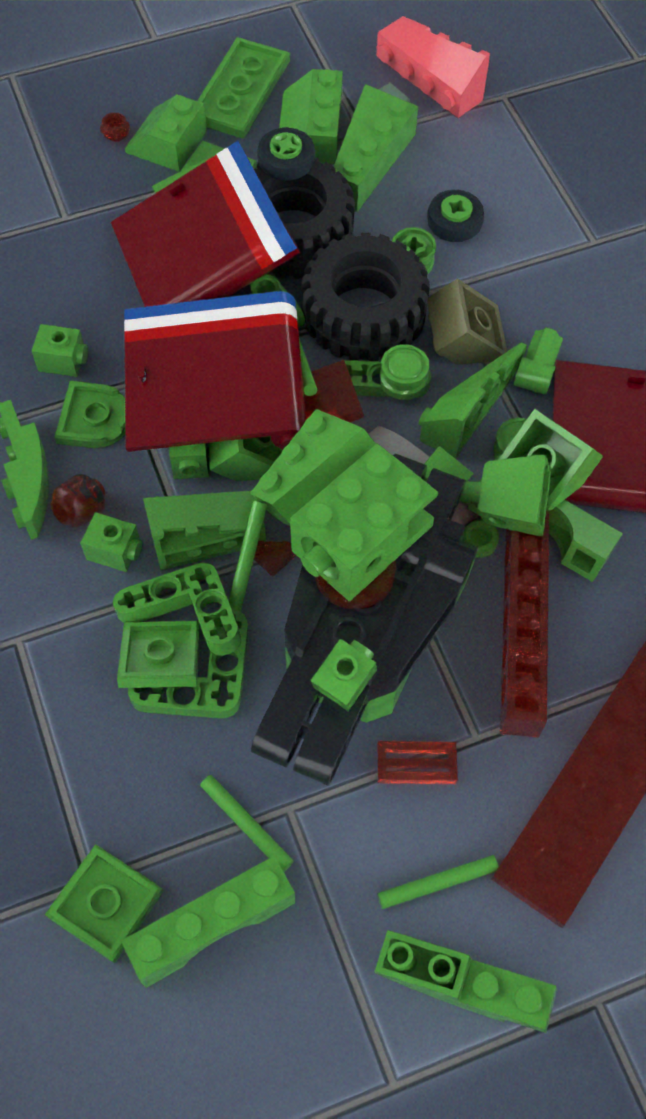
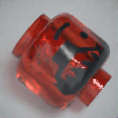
M76 474L54 488L50 503L51 510L62 524L81 527L92 520L95 512L101 514L104 511L105 489L97 479H92L84 474Z

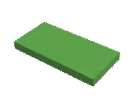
M237 37L197 100L204 103L206 128L245 139L290 62V52Z

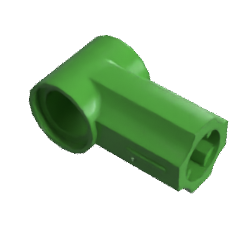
M545 327L542 330L535 331L526 357L523 356L520 362L514 386L547 395L556 368L554 364L563 340L556 330Z

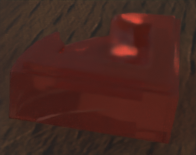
M263 540L258 541L254 560L273 577L297 555L292 552L291 543L288 541L264 542Z

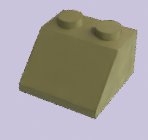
M458 278L428 297V319L432 327L434 339L432 344L439 356L445 357L455 364L493 362L507 352L499 308L496 303Z

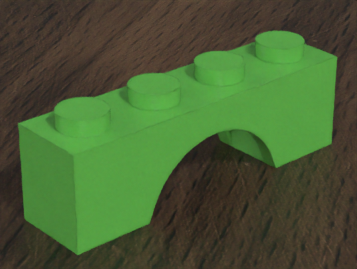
M566 500L562 501L551 511L546 509L544 530L558 544L561 552V564L593 582L612 554L623 533ZM468 504L467 508L480 516L478 513L479 504Z
M272 856L126 937L121 942L140 982L147 988L184 967L197 953L222 937L243 927L260 924L295 904V892L276 857Z

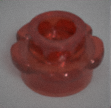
M117 112L105 115L100 126V131L104 134V137L114 142L121 141L127 137L130 129V124L126 121L125 116Z

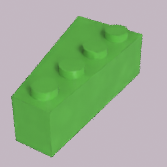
M367 84L364 85L334 164L335 173L339 171L347 179V183L353 190L355 212L359 211L415 136L418 116L417 105Z

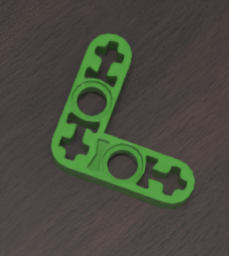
M197 563L126 587L114 596L113 607L117 617L123 623L143 622L193 604L205 641L212 653L222 656L228 655L236 651L240 646L241 635L217 570L209 563ZM201 579H205L209 587L208 590L203 592L199 583ZM173 588L176 590L175 594L169 598L163 599L158 597L159 593L164 589ZM150 596L152 602L148 603L146 597ZM130 603H134V604H135L134 607L128 608V605H129ZM210 603H220L222 605L215 613L203 612L204 607ZM223 625L227 635L226 638H219L216 626Z
M232 609L241 635L240 647L231 654H228L238 660V664L233 670H220L216 663L222 655H216L210 651L207 678L197 677V687H188L194 690L196 694L192 702L182 705L174 700L175 692L183 687H167V703H163L161 694H164L163 687H151L152 692L158 694H149L147 700H142L140 694L137 693L143 692L145 688H128V696L133 707L144 713L210 718H229L239 710L241 704L248 642V623L245 615L239 610ZM223 625L216 626L219 638H226L227 635ZM221 681L228 682L227 691L230 699L226 700L225 706H218L217 699H215L221 695Z

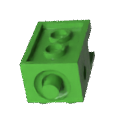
M377 443L290 517L292 552L301 559L303 566L311 575L315 577L321 576L350 602L433 526L434 517L424 508L437 497L438 491Z

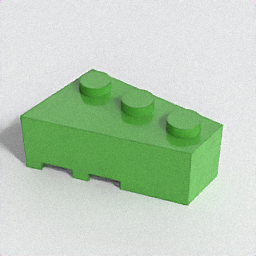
M251 491L143 498L160 570L241 551L253 500L257 501L250 494ZM264 522L257 547L266 545Z

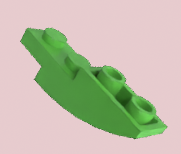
M10 399L0 403V413L2 416L0 418V434L2 439L10 438L12 444L5 447L10 462L3 464L8 478L1 481L8 499H16L18 507L12 508V512L18 528L26 527L32 540L38 538L44 523L48 506L49 473L45 452L35 423L20 426Z
M387 930L374 971L382 977L438 1000L501 1022L507 1020L544 1033L547 1031L557 991L556 985L475 961L468 954Z

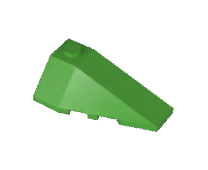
M520 342L441 396L433 408L427 407L418 423L421 426L419 441L435 450L440 446L456 459L517 373L527 345Z

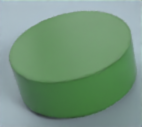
M476 520L465 527L462 540L478 546L476 557L484 558L495 552L499 542V532L495 526L488 525L483 520Z

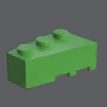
M316 409L290 443L283 449L268 471L260 478L250 494L258 502L267 504L266 511L273 518L290 526V517L376 445V443L364 428Z

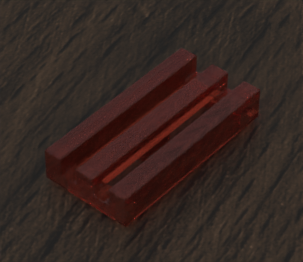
M377 742V783L457 784L456 742ZM386 753L448 754V759L386 758ZM386 768L449 769V772L386 771Z

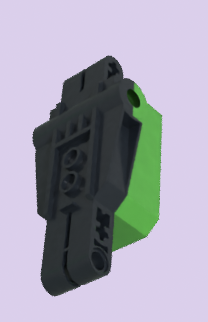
M396 453L393 455L424 480L427 465ZM436 468L432 469L426 482L438 491V495L424 510L434 517L433 526L350 602L321 576L315 577L311 575L302 564L284 629L286 672L257 729L251 746L252 753L287 767L303 738L304 741L297 754L293 771L329 786L360 720L367 723L392 714L412 667L454 609L478 552V546L462 540L465 526L452 521L466 485L465 479ZM340 639L349 645L355 640L374 653L372 660L376 662L377 671L349 711L316 690L311 683L312 678ZM321 703V705H320V707H319V709H318V711H317V713H316V715H315V717H314V720H313L312 724H310V721H311V719H312V717H313V714H314V712H315V710H316L318 704Z

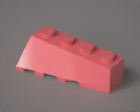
M404 16L378 32L376 56L457 118L483 101L490 58L489 52L484 50L475 52L470 44L463 41L459 44L450 41L449 35L442 32L438 35L433 34L430 27Z

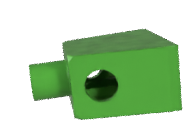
M535 455L486 462L484 464L482 482L466 481L460 499L461 503L479 504L478 513L484 523L488 525L543 536L551 467L546 455Z

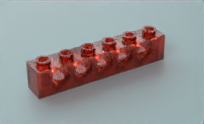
M546 511L543 536L506 529L500 734L539 737L547 723L549 511Z

